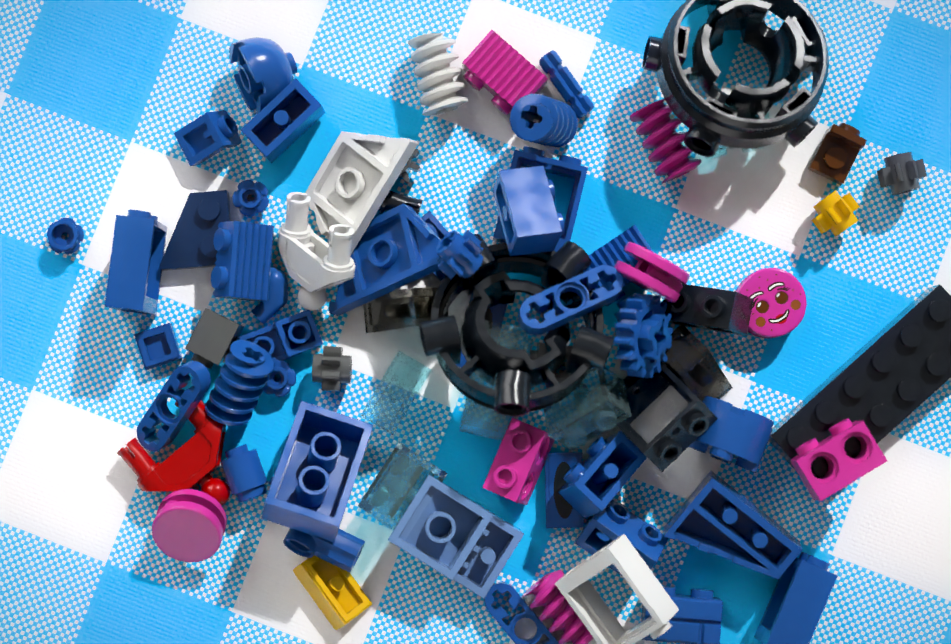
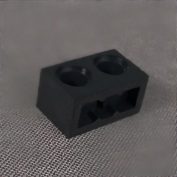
M682 284V290L678 292L680 296L676 303L663 299V302L668 304L665 313H671L672 315L670 323L683 327L747 336L754 299L736 291Z

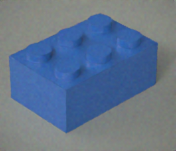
M301 401L266 497L261 519L335 542L373 429V424Z

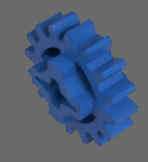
M636 293L634 299L628 298L626 300L627 309L621 308L619 311L622 320L621 323H615V336L617 337L614 338L613 343L619 345L615 358L622 359L620 369L626 370L628 376L652 378L654 372H661L660 362H667L668 360L665 351L672 347L671 334L673 333V328L668 327V322L671 320L672 315L671 313H665L668 304L661 302V296Z

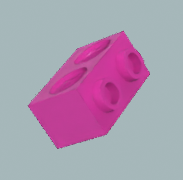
M512 417L482 488L516 503L527 505L556 436Z
M846 418L828 429L831 433L829 437L819 443L816 438H813L795 449L798 455L792 458L790 462L814 500L823 501L887 462L886 457L864 421H854L851 423L850 419ZM852 436L856 437L861 443V451L855 458L848 457L844 450L846 440ZM822 456L828 463V471L823 477L816 478L811 472V463L816 457Z

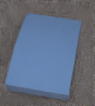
M428 474L389 536L388 541L484 599L524 536V533Z

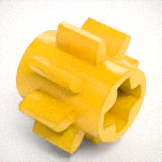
M835 190L813 206L818 215L811 221L821 234L830 229L836 237L858 221L853 212L860 206L850 192L841 197Z

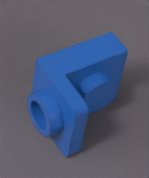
M225 110L207 112L174 133L190 166L199 165L225 148L236 147L242 143L238 135L236 122Z

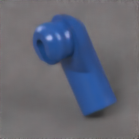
M271 267L269 301H261L251 310L262 324H265L288 301V279L284 272Z

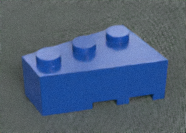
M713 471L707 474L664 526V537L682 541L698 547L701 551L711 552L732 560L733 563L776 579L782 576L803 551L798 539Z

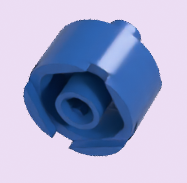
M704 396L702 402L718 419L689 448L702 453H706L709 448L711 449L709 452L711 454L710 457L727 464H732L733 458L737 459L736 466L756 473L773 431L774 422L750 410L737 408L729 402Z

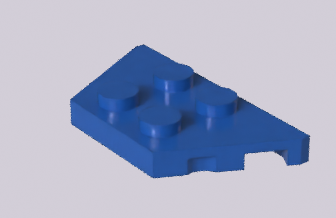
M403 203L372 219L351 254V258L355 263L354 278L338 285L336 301L329 302V313L340 316L439 270L437 267L439 262L436 261L439 255L435 250L441 239L412 207Z

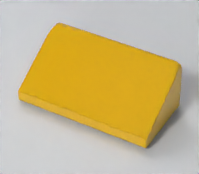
M313 556L307 558L293 569V573L335 630L348 624L372 605V602L350 572L323 559Z

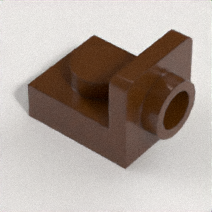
M840 123L839 126L831 125L826 130L809 164L808 170L839 185L844 184L859 151L864 148L867 140L860 137V131L853 126L845 123Z

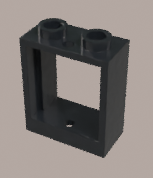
M660 362V373L654 372L652 378L627 375L597 405L637 448L663 472L718 418L668 367ZM671 385L689 404L647 443L630 424Z

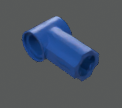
M290 528L283 543L297 555L307 558L316 556L345 571L351 572L361 554L365 541L341 529L338 530L335 542H331Z

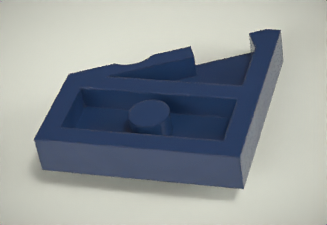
M221 190L189 194L160 263V270L169 271L216 266L217 250L214 248L213 239L219 223L231 221L229 191Z

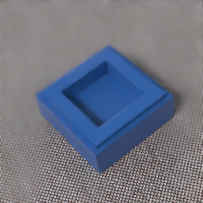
M172 323L134 334L145 370L183 359Z

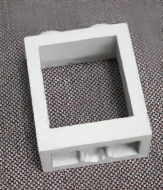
M625 534L570 569L555 582L557 588L598 644H644L642 639L649 634L652 639H656L672 627L669 620L679 611L676 604ZM613 563L651 615L628 631L624 630L589 581L590 578Z

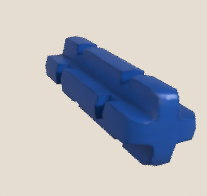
M552 50L540 58L539 65L546 74L549 73L551 75L550 81L565 102L571 103V108L575 111L577 118H582L593 110L594 104L587 94L583 96L582 87L567 66L563 67L561 65L563 61L557 52Z

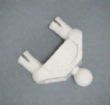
M292 192L286 197V220L279 228L278 248L289 276L301 285L297 294L299 304L303 309L317 311L324 306L327 300L325 288L340 285L354 278L355 263L351 258L354 229H350V226L344 224L330 226L328 244L315 234L314 230L308 225L311 197H307L308 194Z

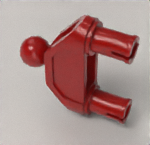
M202 400L188 418L196 428L194 431L195 435L162 463H155L136 438L130 440L125 444L127 447H122L117 452L137 475V485L142 491H178L193 489L199 484L201 491L215 498L221 506L225 505L229 500L230 488L223 479L212 478L210 475L221 464L226 425L213 420L207 415L205 404ZM176 402L175 406L180 409L179 404Z

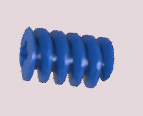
M528 94L521 97L514 104L510 113L511 128L516 136L536 144L559 148L567 145L574 138L578 130V119L570 105L542 94Z
M237 340L230 345L231 352L225 356V364L220 368V376L216 378L214 383L215 388L210 391V399L205 403L207 415L221 424L241 426L248 423L252 418L253 410L258 404V399L263 393V387L268 382V376L274 368V362L270 354L259 345L247 340Z

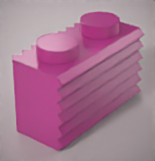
M492 29L462 62V69L466 71L463 78L476 90L480 91L484 87L494 96L491 102L505 115L511 112L514 104L521 97L528 94H539L548 81L546 75L542 74L540 70Z

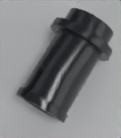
M389 191L378 209L380 211L379 214L387 212L403 203L412 207L419 214L422 199Z

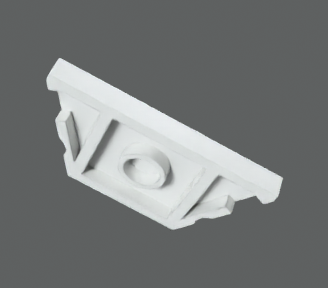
M341 131L305 192L308 194L307 197H311L309 207L316 215V223L321 235L327 236L329 240L330 226L335 224L350 226V229H354L351 247L352 254L418 143L407 138H391L381 135H364Z

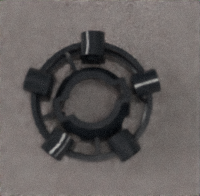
M686 0L670 19L661 38L648 37L643 55L642 69L657 73L660 90L669 108L689 128L684 138L685 145L696 154L712 157L715 155L719 145L743 149L759 148L786 139L794 148L798 146L818 125V122L810 114L815 109L823 93L828 76L829 53L822 28L812 13L799 0ZM707 5L709 15L707 22L699 28L694 37L692 46L693 67L683 70L682 65L687 56L690 27L682 26L681 22L689 13ZM769 11L784 21L779 30H772L765 24L764 19ZM740 30L743 43L756 48L765 58L769 67V79L765 88H751L737 83L728 95L715 85L721 71L714 62L712 52L722 45L724 31ZM811 71L813 78L811 92L803 86L780 108L774 118L765 119L764 116H766L772 105L787 95L790 86L798 80L801 73ZM697 80L704 92L709 96L703 99L689 81Z
M474 234L481 241L480 246L483 248V251L480 254L484 257L483 262L478 270L467 278H463L456 273L452 279L446 275L441 281L433 300L431 320L419 322L424 353L426 357L436 355L445 376L459 392L484 407L494 409L498 414L523 416L531 411L552 406L570 395L585 379L592 367L603 370L612 349L614 338L603 334L604 317L602 307L582 316L586 327L581 326L577 334L566 372L572 375L561 383L557 381L554 374L566 358V344L571 336L569 323L549 331L544 337L548 353L535 360H531L524 349H509L495 342L486 329L485 314L487 309L497 304L514 303L516 292L533 296L584 273L591 265V259L585 250L571 241H566L557 252L549 251L510 256L507 243L487 246L480 234ZM507 273H524L540 277V284L543 286L528 280L510 279ZM595 288L588 291L590 300H592L591 296L593 291L596 290ZM465 290L468 296L473 293V300L466 307L465 320L459 333L455 316L445 317L455 298ZM565 292L560 296V299L566 304L572 299L573 302L566 305V308L575 309L582 304L581 298L574 292ZM549 300V309L541 312L543 315L553 309L552 300ZM462 350L467 362L463 367L459 368L456 364L460 363ZM472 373H475L479 378L494 386L495 382V387L492 389L471 379L470 376ZM543 383L546 384L547 389L531 392V388Z

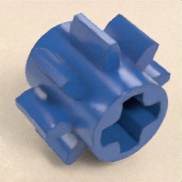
M469 230L463 236L456 231L449 232L436 247L435 252L439 255L436 259L439 262L437 267L450 279L456 273L463 278L471 276L478 270L484 259L480 254L483 251V248L480 246L481 241Z

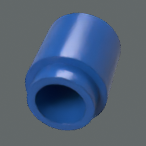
M245 444L225 451L227 459L220 461L231 494H236L238 502L240 503L267 493L265 483H268L257 450L249 451Z

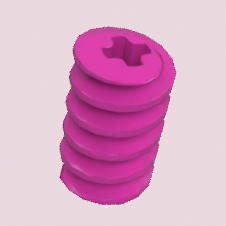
M665 99L651 103L630 115L632 122L643 121L636 129L637 135H649L642 142L643 148H655L648 156L649 162H662L655 169V175H668L661 184L687 174L702 163L701 159L689 160L688 156L693 151L687 146L682 145L687 132L676 131V128L682 122L678 118H670L669 115L672 113V110L668 105H664Z
M562 570L546 574L521 596L534 594L535 597L529 607L531 609L539 606L544 607L539 617L541 621L551 617L554 619L549 628L550 633L562 629L563 634L558 641L559 644L570 641L573 644H588L594 639L555 585V582L564 575Z

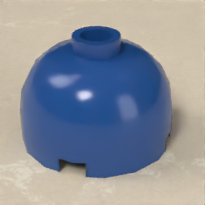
M247 38L231 43L229 47L230 64L238 63L239 73L234 75L237 87L247 107L250 110L256 109L255 114L257 115L294 80L293 74L297 73L295 59L290 52L285 53L279 44L267 38Z

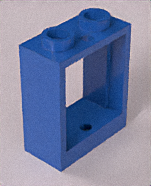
M524 146L523 151L514 150L510 169L520 168L521 166H544L547 173L575 179L564 222V234L559 238L554 250L557 252L566 241L571 240L588 167L580 166L581 160L574 157L560 155L559 160L544 157L545 151ZM498 216L493 241L506 243L500 217Z
M128 210L127 216L116 215L105 307L124 312L157 315L162 275L160 263L165 251L167 226L158 222V217L151 215V212Z
M801 552L800 557L796 558L778 579L754 638L762 644H809L838 575L827 571L830 563Z

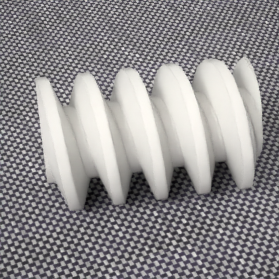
M439 32L422 34L408 41V45L416 49L410 55L411 60L420 63L414 68V74L417 77L423 78L416 84L417 89L427 92L419 99L421 105L429 107L422 113L423 116L447 113L458 109L459 106L468 102L467 97L456 96L455 93L465 87L463 82L453 81V77L462 73V69L450 67V63L458 59L459 54L447 52V48L456 44V40L444 38L443 33Z

